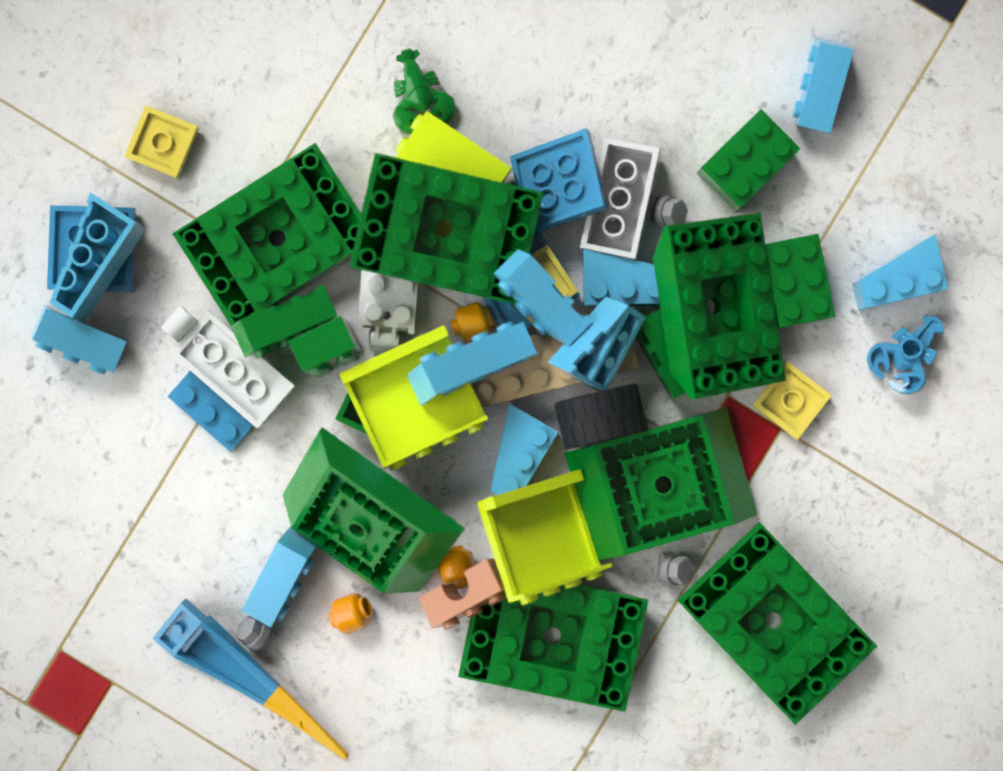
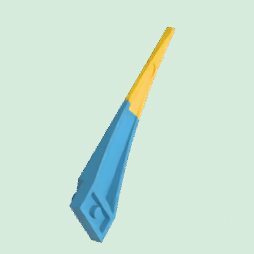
M187 598L180 603L152 638L174 658L220 680L262 704L313 737L342 759H347L349 756L348 752L211 615L207 617Z

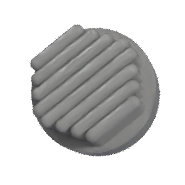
M673 196L656 197L650 221L657 223L661 227L685 223L688 209L685 206L684 200Z
M678 553L659 554L657 579L663 580L664 583L670 585H685L692 578L693 563L688 557Z
M247 616L239 624L236 638L246 648L252 651L256 650L257 652L265 649L278 636L273 628L251 616Z

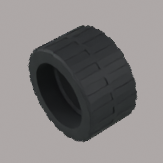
M636 383L558 401L554 404L563 445L566 450L640 433L648 429Z

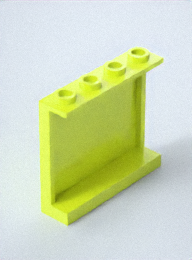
M428 111L424 115L419 114L411 125L414 131L408 139L404 137L395 150L398 153L396 158L504 183L512 171L510 166ZM446 220L438 222L436 225L437 234L441 237L449 235L451 232L450 223Z
M444 325L339 373L383 469L389 467L391 472L407 465L405 459L416 455L417 459H420L433 452L431 447L442 443L443 447L448 446L459 440L458 434L467 430L469 435L485 428L483 423L488 421V417L485 415L472 386L468 385V383H465L463 387L446 396L440 393L430 403L420 406L407 374L421 363L420 358L432 352H437L439 356L447 352L446 348L452 345Z
M581 469L477 502L508 602L520 600L523 605L538 600L537 594L543 592L544 597L560 592L559 586L565 585L566 589L582 584L581 578L586 577L587 581L603 576L602 570L612 567L611 563L600 565L574 483L584 480Z

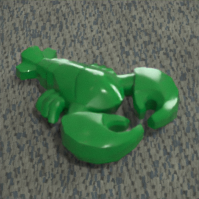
M411 48L401 51V54L396 55V61L404 63L405 80L394 82V92L396 98L405 94V97L395 107L392 114L395 126L401 132L412 134L414 131L411 125L418 116L409 110L411 107L425 112L430 107L432 101H437L431 114L434 116L440 114V120L446 124L454 117L456 110L454 98L450 94L431 87L433 85H440L436 73L431 70L423 74L415 60L420 53L418 49L412 50Z

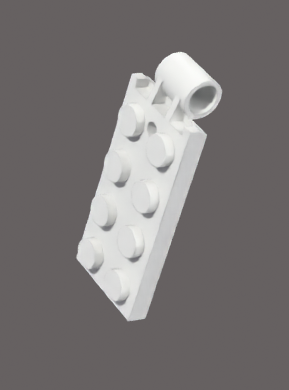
M361 270L357 330L370 328L369 349L389 351L398 347L399 331H407L408 334H414L418 282ZM386 311L390 312V317L387 319L383 318V313Z
M179 306L161 326L166 333L178 341L169 352L257 429L263 425L296 387L263 357L256 359L255 355H251L245 358L233 331L208 309H205L202 316L197 320L186 309ZM202 337L203 343L199 345L197 339Z

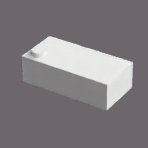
M604 137L598 168L608 209L586 217L580 244L581 250L588 249L638 261L661 157L660 148Z

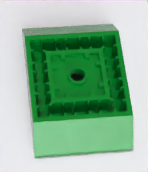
M315 142L172 234L225 318L233 326L242 318L268 307L280 305L349 261L352 257L361 213ZM276 231H281L286 237L284 244L278 247L273 246L270 240L271 235Z
M374 153L349 267L516 304L517 301L512 295L510 297L507 296L499 288L498 284L500 281L494 273L517 250L530 254L544 192ZM442 220L448 221L451 225V232L445 237L439 236L436 232V225Z
M761 213L664 226L653 256V264L670 372L690 399H699L786 381ZM709 300H712L715 306L713 314L708 311L707 305Z
M727 407L650 428L640 433L565 452L569 471L573 472L581 469L584 480L574 483L599 560L646 550L734 525L757 516ZM662 476L669 478L671 482L669 491L665 493H660L655 488L656 480Z
M323 427L317 433L283 493L291 528L383 594L419 592L465 530L454 519L441 512L430 502L417 495L406 485L393 478L382 468L369 461L358 451H355Z
M760 522L748 531L677 599L688 613L795 725L878 647ZM773 612L778 613L780 624L775 628H769L765 622L767 615Z
M583 583L567 589L565 585L559 586L560 592L545 597L543 592L537 594L538 600L523 605L520 600L508 602L507 595L504 594L505 600L494 605L488 603L482 606L483 611L470 617L458 674L459 678L626 712L648 599ZM551 627L557 628L561 633L560 639L554 643H550L544 638L545 631Z

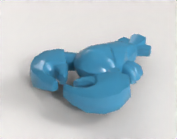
M925 315L923 317L925 325L912 334L905 327L898 330L896 334H893L892 338L899 341V344L876 343L868 351V367L881 380L885 376L880 371L879 366L883 365L885 372L889 373V355L893 356L894 366L897 370L912 371L894 376L895 380H902L904 383L898 384L890 380L888 385L892 390L901 394L911 395L919 392L926 384V373L921 361L924 360L928 365L931 364L937 352L934 349L928 348L933 339L934 333L943 334L945 329L941 325L942 321L935 316Z

